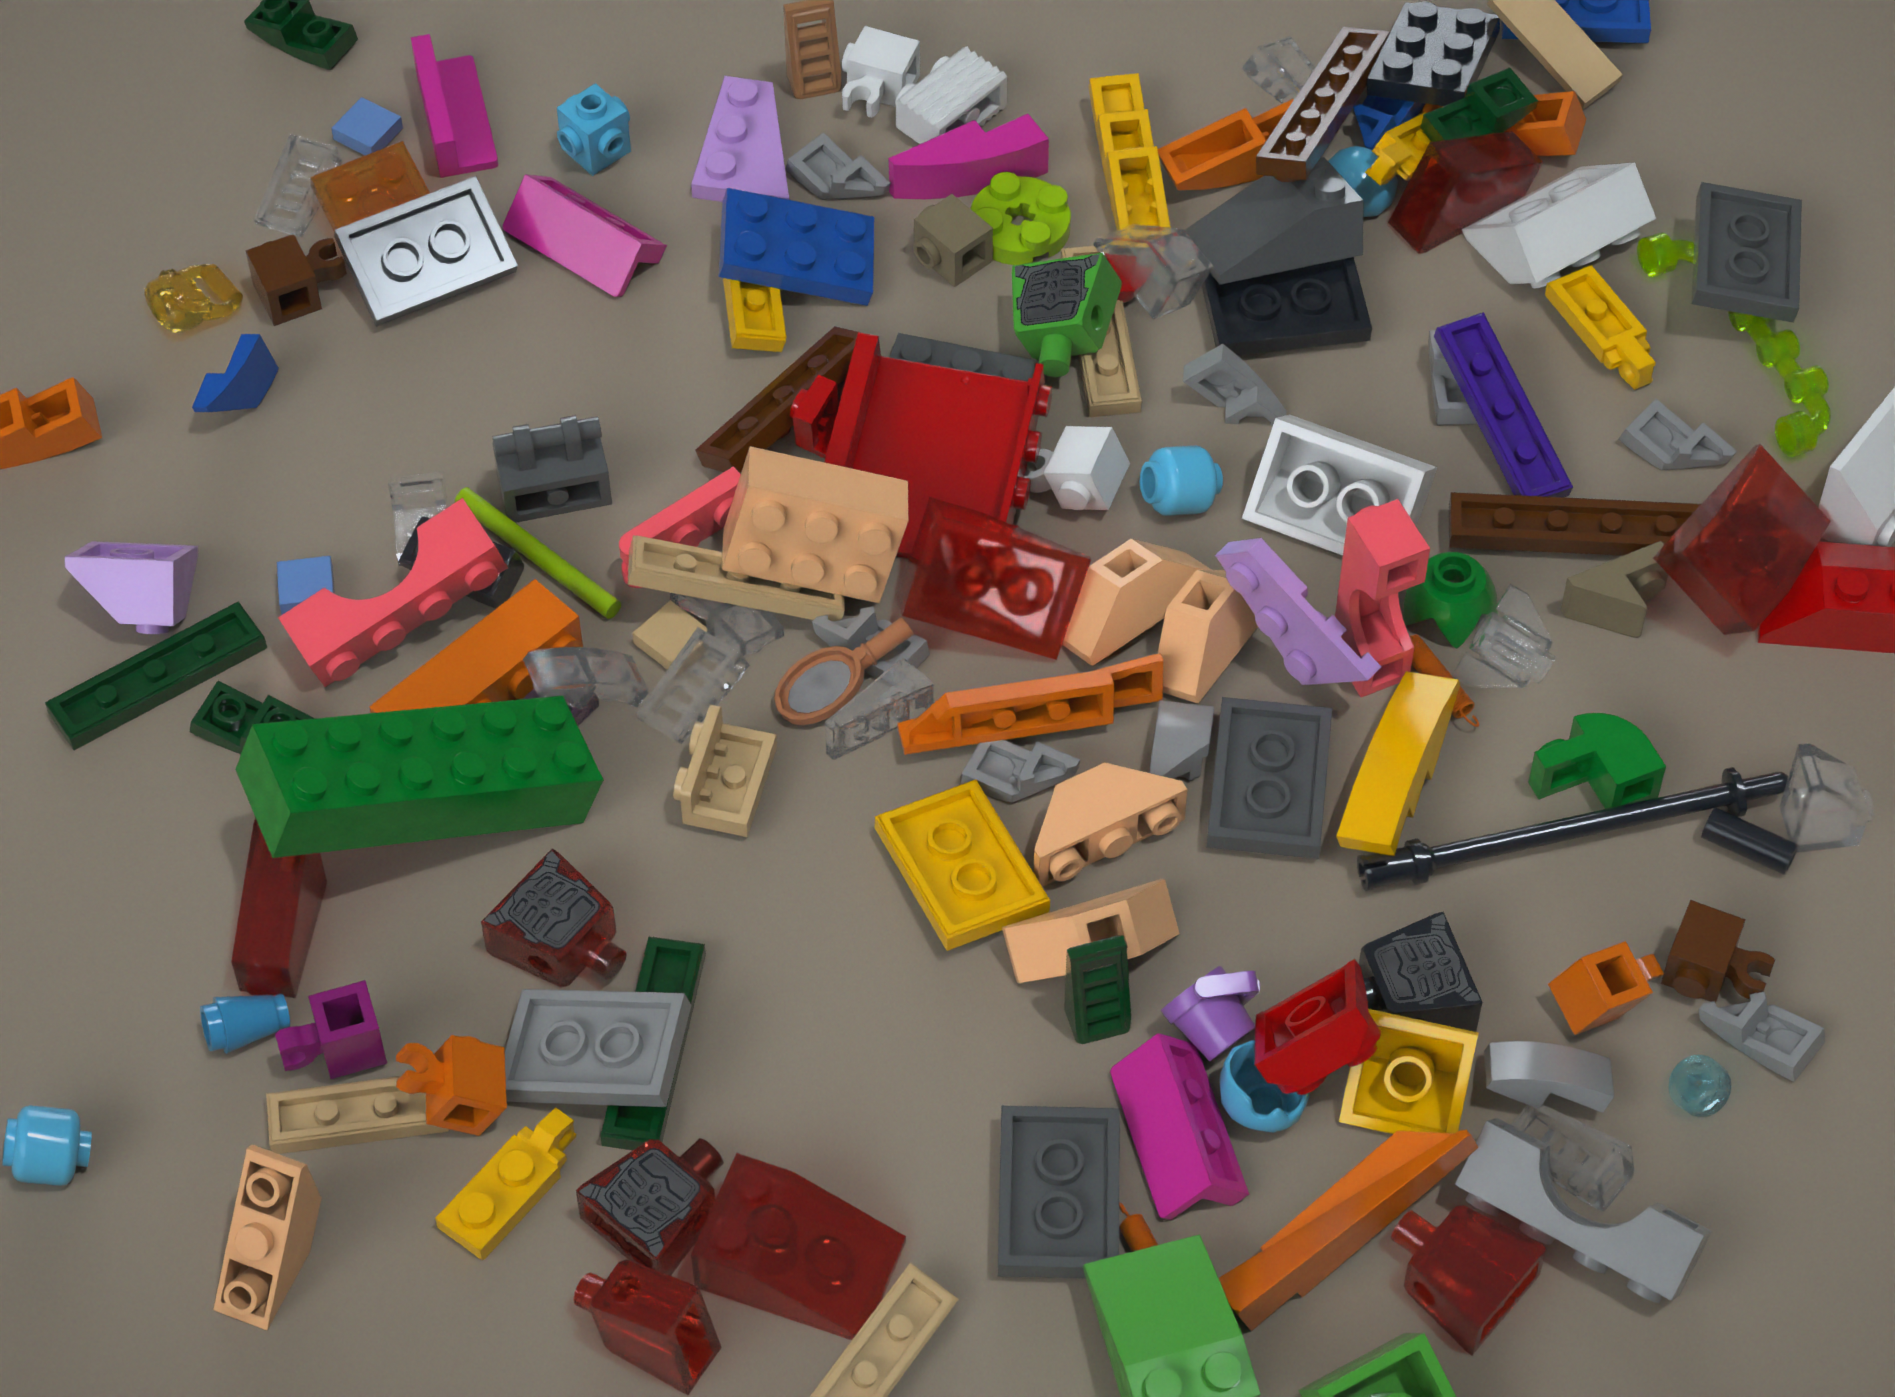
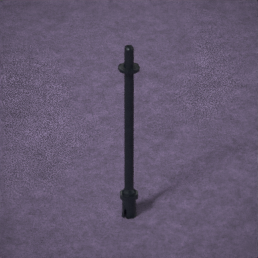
M1734 767L1723 770L1721 784L1433 847L1421 843L1418 838L1407 840L1404 847L1396 849L1395 856L1379 853L1358 855L1359 877H1366V879L1361 880L1365 891L1410 880L1415 885L1427 883L1429 876L1438 868L1686 815L1715 807L1727 806L1732 815L1742 817L1747 812V801L1786 792L1790 786V779L1783 772H1773L1742 779L1740 773Z

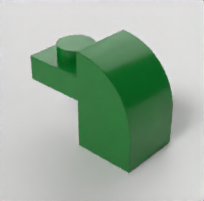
M1585 713L1574 716L1568 740H1552L1534 752L1528 783L1539 800L1589 782L1603 807L1608 809L1658 798L1666 765L1648 737L1631 722L1606 713Z

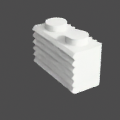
M968 46L963 47L950 58L948 56L940 58L932 67L930 74L917 84L908 83L901 89L896 98V128L921 144L973 120L979 126H984L987 120L990 121L993 115L997 116L998 112L1004 110L1007 105V76L1004 71L1000 72L997 66L992 67L989 61L985 62L982 56L978 57L975 51L971 52Z

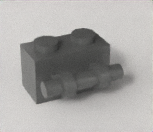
M576 415L560 418L559 424L532 429L529 428V424L513 426V432L492 436L497 476L506 516L515 523L612 505L609 471L600 438L602 433L598 416L577 420Z

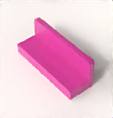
M430 34L410 37L416 75L440 178L498 167V157L473 56L467 55L436 61Z
M524 175L502 225L503 230L614 297H622L638 262L659 264L667 245L561 182L547 176Z
M1157 1033L1111 1068L1110 1074L1160 1218L1172 1220L1200 1199L1233 1206L1249 1195L1199 1051L1191 1042Z

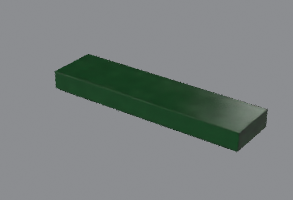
M238 601L46 701L45 705L48 714L72 749L76 750L267 649L266 640Z
M648 937L635 992L685 993L691 1004V1009L667 1106L608 1105L600 1135L602 1146L646 1152L652 1148L661 1150L706 956L705 944Z

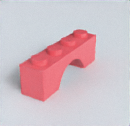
M463 498L417 527L418 552L415 563L405 579L389 592L370 599L355 600L338 596L323 588L278 617L307 664L324 687L334 681H341L352 676L359 669L360 664L380 651H387L398 646L405 639L406 634L426 621L441 618L451 609L452 604L472 591L487 588L497 579L498 574L508 569L496 546Z
M1399 499L1380 506L1372 505L1365 507L1355 515L1348 517L1335 617L1347 629L1341 638L1360 658L1368 652L1382 666L1368 681L1351 682L1360 697L1398 684L1406 671L1411 672L1414 645L1402 617L1398 592L1425 582L1430 547Z

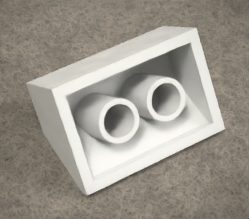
M1608 164L1579 167L1465 227L1462 231L1465 239L1509 284L1531 283L1532 288L1535 289L1544 287L1547 283L1561 278L1559 271L1569 265L1578 267L1598 259L1601 256L1599 249L1610 243L1613 246L1620 245L1637 238L1641 234L1639 228L1653 221L1656 217L1636 164Z
M1895 387L1830 466L1811 531L1829 542L1890 547L1895 541Z
M1292 415L1275 418L1242 519L1343 555L1348 517L1355 515L1365 507L1372 505L1380 506L1399 499L1416 526L1437 467Z

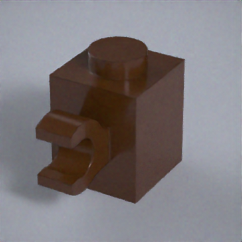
M294 234L246 250L253 285L274 326L321 310L322 306L317 283L338 280L347 274L342 256L333 260H327L337 256L333 238L322 239L314 243L307 256L303 253Z
M1690 900L1670 950L1661 984L1674 988L1685 997L1693 999L1702 998L1710 1002L1715 1001L1716 1003L1727 977L1732 981L1738 994L1750 1000L1749 994L1764 992L1766 983L1753 979L1748 973L1757 972L1770 977L1775 959L1764 952L1748 951L1738 947L1746 919Z

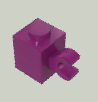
M365 980L309 995L308 998L315 1022L303 1026L287 1027L275 1033L285 1071L303 1068L313 1062L320 1054H324L330 1079L387 1064L378 1022Z

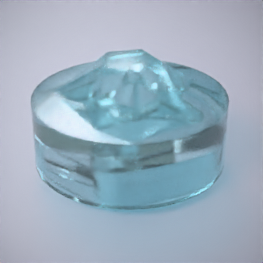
M1692 1055L1680 1061L1673 1069L1669 1078V1094L1673 1102L1690 1115L1696 1117L1710 1116L1718 1112L1728 1101L1731 1093V1078L1727 1070L1711 1057Z

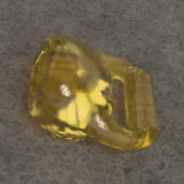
M216 264L191 265L179 271L174 269L162 270L157 278L147 283L144 291L147 305L154 317L165 329L173 333L186 332L199 326L203 321L217 320L230 316L240 308L243 300V294ZM202 278L223 303L215 304L210 302V298L206 297L196 286L194 279Z

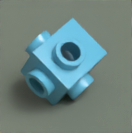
M596 83L581 93L571 96L557 107L559 124L557 138L561 149L590 175L594 176L631 152L628 125L630 114L621 99L616 96L611 97Z

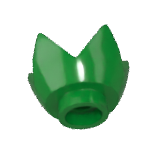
M1444 552L1428 559L1425 582L1408 588L1404 598L1403 620L1405 625L1433 618L1443 635L1456 649L1472 633L1482 614L1498 618L1497 593L1489 573L1477 560L1460 552ZM1448 580H1454L1458 583L1449 582Z

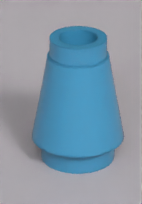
M283 994L273 996L213 997V1003L200 1006L203 1033L210 1051L223 1049L227 1054L276 1033L280 1029L290 1027L289 1010Z

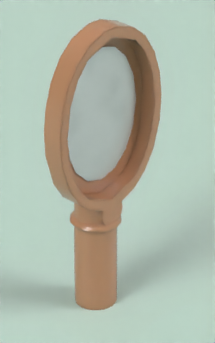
M901 617L865 644L861 643L860 647H856L853 651L846 647L832 646L806 655L789 668L780 679L774 697L776 708L786 721L796 725L814 724L829 718L845 707L859 691L864 679V670L873 664L877 665L879 659L913 636V631Z

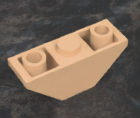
M1129 539L1088 566L1060 631V642L1071 652L1091 666H1094L1164 619L1167 606L1196 570L1212 569L1186 552Z
M1196 570L1167 606L1158 654L1161 653L1163 658V693L1199 704L1258 628L1254 613L1242 595L1229 584L1225 570Z
M1105 762L1055 785L1034 849V874L1041 886L1043 887L1054 881L1062 882L1069 880L1077 875L1083 867L1105 857L1109 859L1118 857L1126 852L1132 844L1152 835L1160 836L1167 834L1175 829L1181 821L1185 820L1186 786L1180 780Z
M1165 879L1152 881L1002 927L1016 982L1018 983L1065 976L1067 949L1070 947L1123 935L1127 945V959H1131L1145 954L1180 934Z
M253 1144L246 1149L213 1308L214 1311L268 1330L311 1250L322 1198L307 1164Z

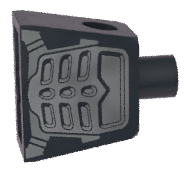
M1444 911L1435 913L1371 941L1361 948L1359 965L1364 979L1368 1009L1469 1031H1477L1483 1002Z

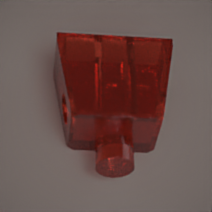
M1465 1205L1456 1206L1438 1227L1432 1225L1413 1210H1409L1398 1222L1391 1235V1240L1413 1255L1407 1265L1403 1285L1407 1293L1472 1356L1540 1276L1547 1250L1540 1243Z
M626 1259L618 1262L607 1279L591 1272L587 1273L579 1281L575 1289L573 1298L575 1306L591 1313L604 1346L610 1352L684 1394H690L722 1348L700 1288L694 1284Z

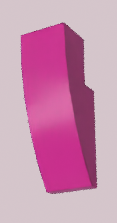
M1025 114L987 132H984L979 124L973 120L888 158L889 193L894 199H941L951 194L955 197L978 194L983 188L990 185L994 175L1001 172H1011L1017 176L1039 177L1048 173L1049 138L1029 114Z

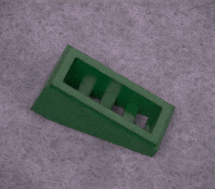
M1123 935L1067 949L1064 1010L1074 1038L1079 1044L1114 1037L1130 1031L1131 1002L1127 945Z

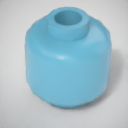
M1197 445L1157 449L1149 458V461L1143 464L1140 472V489L1145 502L1151 504L1154 510L1163 516L1191 515L1206 512L1213 504L1215 495L1221 492L1223 485V475L1220 466L1213 462L1206 449Z
M34 1105L25 1106L18 1113L17 1119H7L2 1166H11L13 1177L20 1182L59 1186L67 1185L74 1177L76 1166L88 1167L92 1131L80 1130V1118L72 1109Z

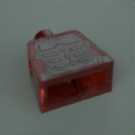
M553 848L481 921L486 952L559 987L569 986L586 967L605 980H610L620 971L626 960V951L611 942L617 932L613 906L580 872Z
M702 1138L693 1143L680 1157L661 1141L649 1139L583 1183L576 1190L580 1219L662 1287L716 1215L715 1189L707 1179L724 1164L719 1152Z

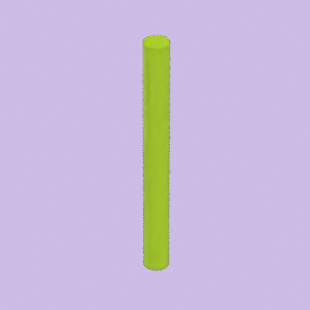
M465 487L458 492L455 502L463 498L482 525L607 619L613 618L619 612L621 602L469 487Z

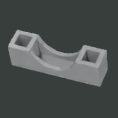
M1499 1118L1486 1121L1476 1141L1479 1148L1469 1155L1455 1183L1456 1186L1469 1192L1465 1199L1469 1204L1493 1216H1498L1500 1211L1503 1210L1520 1219L1522 1222L1519 1230L1533 1239L1551 1245L1555 1238L1576 1249L1572 1256L1574 1260L1602 1274H1605L1609 1267L1630 1278L1626 1285L1627 1288L1650 1301L1659 1303L1662 1297L1672 1301L1680 1296L1712 1233L1711 1230L1660 1203L1649 1206L1634 1219L1623 1223L1608 1224L1589 1220L1572 1210L1557 1192L1550 1171V1145Z

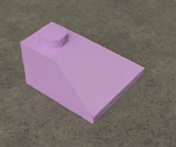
M92 541L65 556V568L119 624H136V632L163 634L169 632V626H174L186 618L198 558V546Z

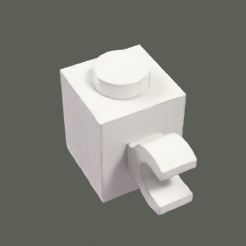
M864 26L856 43H849L843 55L842 71L847 72V84L842 90L843 110L849 111L852 103L856 100H866L867 117L873 118L880 110V103L896 107V98L901 89L908 83L916 84L920 77V41Z
M1066 426L1054 452L1040 449L1037 463H1034L1037 470L1026 471L1024 478L1031 479L1030 492L1040 493L1052 489L1062 509L1109 510L1130 462L1112 427Z

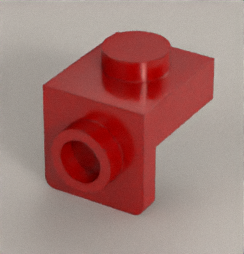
M818 374L809 390L803 388L799 391L790 410V417L793 418L796 446L824 459L839 407L837 382Z

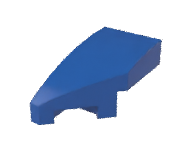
M1368 95L1362 105L1353 106L1365 148L1373 150L1385 132L1416 117L1425 103Z
M241 334L226 372L206 373L192 406L194 412L209 413L257 408L279 369L260 334Z

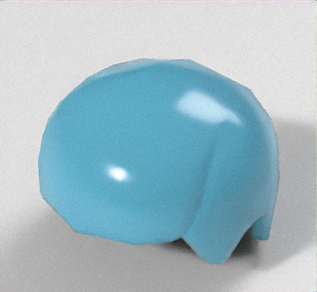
M1352 146L1339 150L1328 162L1363 199V217L1378 216L1392 204L1398 186L1397 176L1395 175L1387 184H1377L1365 172L1371 167L1378 156L1371 149Z
M1255 1040L1233 1047L1224 1062L1220 1074L1221 1104L1232 1120L1249 1129L1274 1133L1291 1127L1299 1121L1310 1097L1309 1093L1304 1095H1298L1296 1092L1282 1093L1276 1084H1270L1265 1081L1255 1066Z

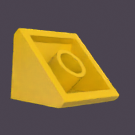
M1368 1009L1370 1015L1381 1029V1036L1376 1042V1052L1365 1062L1349 1068L1339 1122L1394 1134L1396 1131L1458 1132L1479 1033Z

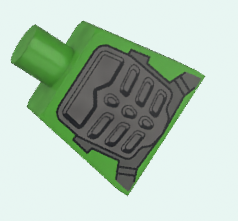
M1103 253L1012 266L1014 331L1031 357L1039 360L1040 364H1044V374L1047 376L1061 377L1069 372L1071 356L1096 353L1103 346L1122 285L1121 279Z

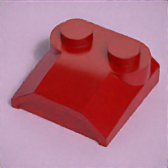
M1355 959L1271 1008L1256 1014L1255 1066L1265 1081L1270 1084H1276L1282 1093L1296 1092L1298 1095L1310 1093L1325 1081L1328 1074L1346 1064L1349 1067L1357 1066L1368 1060L1376 1052V1042L1381 1036V1029L1368 1011L1362 970Z

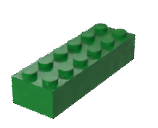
M563 695L252 724L235 769L272 858L584 823L604 781Z

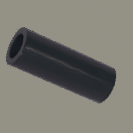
M1716 807L1712 810L1701 835V838L1783 875H1786L1799 847V844Z

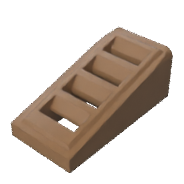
M804 0L784 4L786 71L794 97L796 99H806L839 92L842 89L834 1ZM822 20V23L797 27V24Z

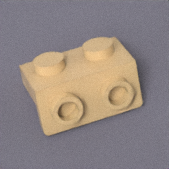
M710 704L704 723L696 722L692 729L689 743V754L692 755L689 767H680L674 784L673 797L674 800L681 802L683 824L748 837L777 749V735L724 724L722 707Z

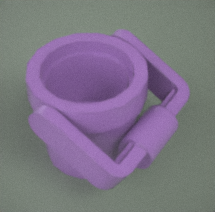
M1218 966L1161 1009V1012L1171 1025L1174 1023L1210 1062L1255 1028V1024L1244 1008V1005L1259 993L1260 982L1256 978L1255 971L1226 973L1221 966Z

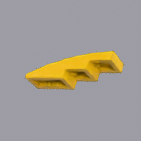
M1139 73L1090 78L1088 88L1096 135L1121 247L1171 242L1172 233L1158 149L1153 144L1148 109H1144Z
M1405 672L1378 724L1353 785L1336 835L1340 847L1395 856L1406 817L1413 818L1424 780H1432L1460 688L1459 679Z

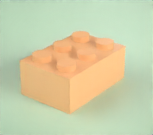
M750 446L723 530L722 570L880 603L908 523V481Z

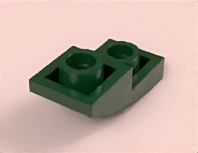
M262 0L260 5L244 20L248 30L272 46L302 61L328 70L358 40L352 24L315 15L309 0Z
M218 680L193 717L189 732L225 749L241 754L252 724L314 718L270 695L262 703Z

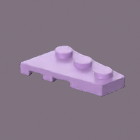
M724 76L691 183L692 198L722 202L726 189L732 188L789 200L773 82Z
M1262 538L1228 542L1215 555L1226 571V578L1229 584L1242 595L1255 615L1257 626L1265 635L1270 637L1284 658L1285 668L1301 685L1368 681L1382 667L1368 652L1360 658L1341 638L1347 629L1334 615L1327 618L1305 599L1308 595L1307 586Z

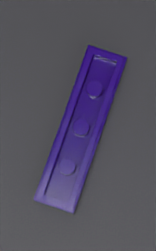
M1484 312L1437 327L1434 338L1512 493L1522 496H1569L1573 485Z

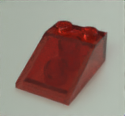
M1758 444L1739 462L1656 553L1653 559L1723 635L1751 632L1756 630L1789 593L1831 521L1765 448Z
M930 497L897 594V600L901 615L904 617L1057 660L1091 558L983 512Z
M736 1153L691 1253L695 1288L853 1340L882 1301L906 1244V1236L791 1170Z

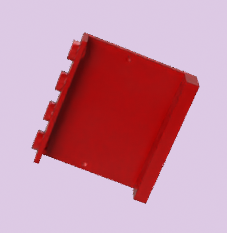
M858 332L824 463L908 481V523L896 556L1001 575L1005 556L1014 557L1016 553L1020 527L1013 525L1016 509L1025 510L1028 503L1031 479L1024 478L1027 463H1037L1042 432L1035 430L1038 417H1047L1049 414L1053 387L1045 385L1044 364L1036 363L1033 378H1029L1028 381L884 357L881 356L878 335Z

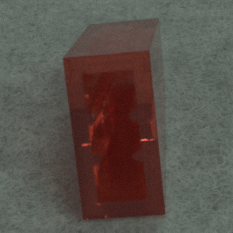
M1513 131L1430 142L1388 223L1418 254L1426 253L1462 234V229L1524 197L1543 161Z
M256 818L253 823L231 963L241 992H247L252 996L283 994L284 997L296 998L327 886V879L320 853L272 858Z

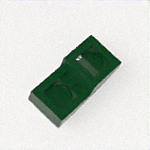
M1509 67L1468 84L1465 98L1424 114L1421 129L1449 162L1482 146L1511 128L1537 107L1538 100Z

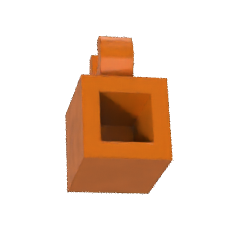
M1624 941L1581 957L1548 983V986L1574 1035L1619 1019L1653 993L1648 981L1659 978L1664 973L1654 954H1649L1636 960L1628 944Z
M451 1035L434 1054L422 1044L407 1043L396 1055L397 1062L409 1064L416 1070V1072L407 1070L396 1081V1087L409 1094L426 1093V1124L480 1136L507 1108L504 1047L484 1043L471 1036L459 1037Z

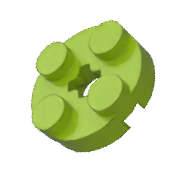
M1001 172L992 177L990 185L983 188L976 195L971 205V210L993 228V260L1008 265L1033 263V257L1042 256L1049 252L1048 258L1054 256L1061 251L1068 241L1071 225L1068 195L1058 185H1051L1046 181L1033 177L1017 176L1011 172ZM1024 216L1032 221L1024 220L1021 225H1015L1012 223V218Z

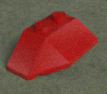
M1815 541L1759 592L1757 598L1758 643L1895 653V547Z

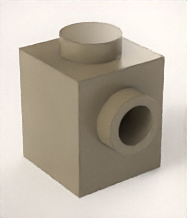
M951 194L936 205L926 207L914 219V253L923 266L928 269L933 268L950 284L956 287L993 261V228Z

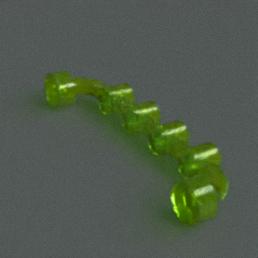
M1663 232L1640 239L1637 246L1639 263L1643 271L1650 277L1674 271L1678 260H1684L1693 264L1694 242L1681 239L1672 240ZM1728 311L1732 326L1739 332L1746 330L1756 343V352L1760 362L1765 367L1774 366L1784 379V388L1788 398L1795 404L1802 402L1810 414L1809 416L1803 411H1797L1777 419L1775 436L1780 449L1789 457L1813 451L1817 445V437L1825 432L1831 420V409L1823 396L1828 392L1829 388L1825 371L1818 365L1805 369L1800 367L1795 360L1800 354V344L1792 330L1786 329L1774 333L1767 325L1771 318Z

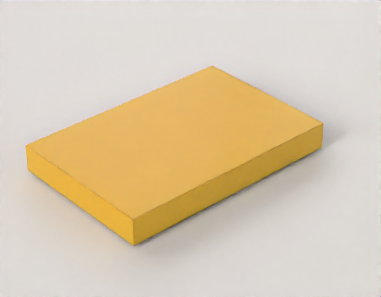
M976 779L875 816V830L947 951L999 932L1004 926L1050 912V899Z

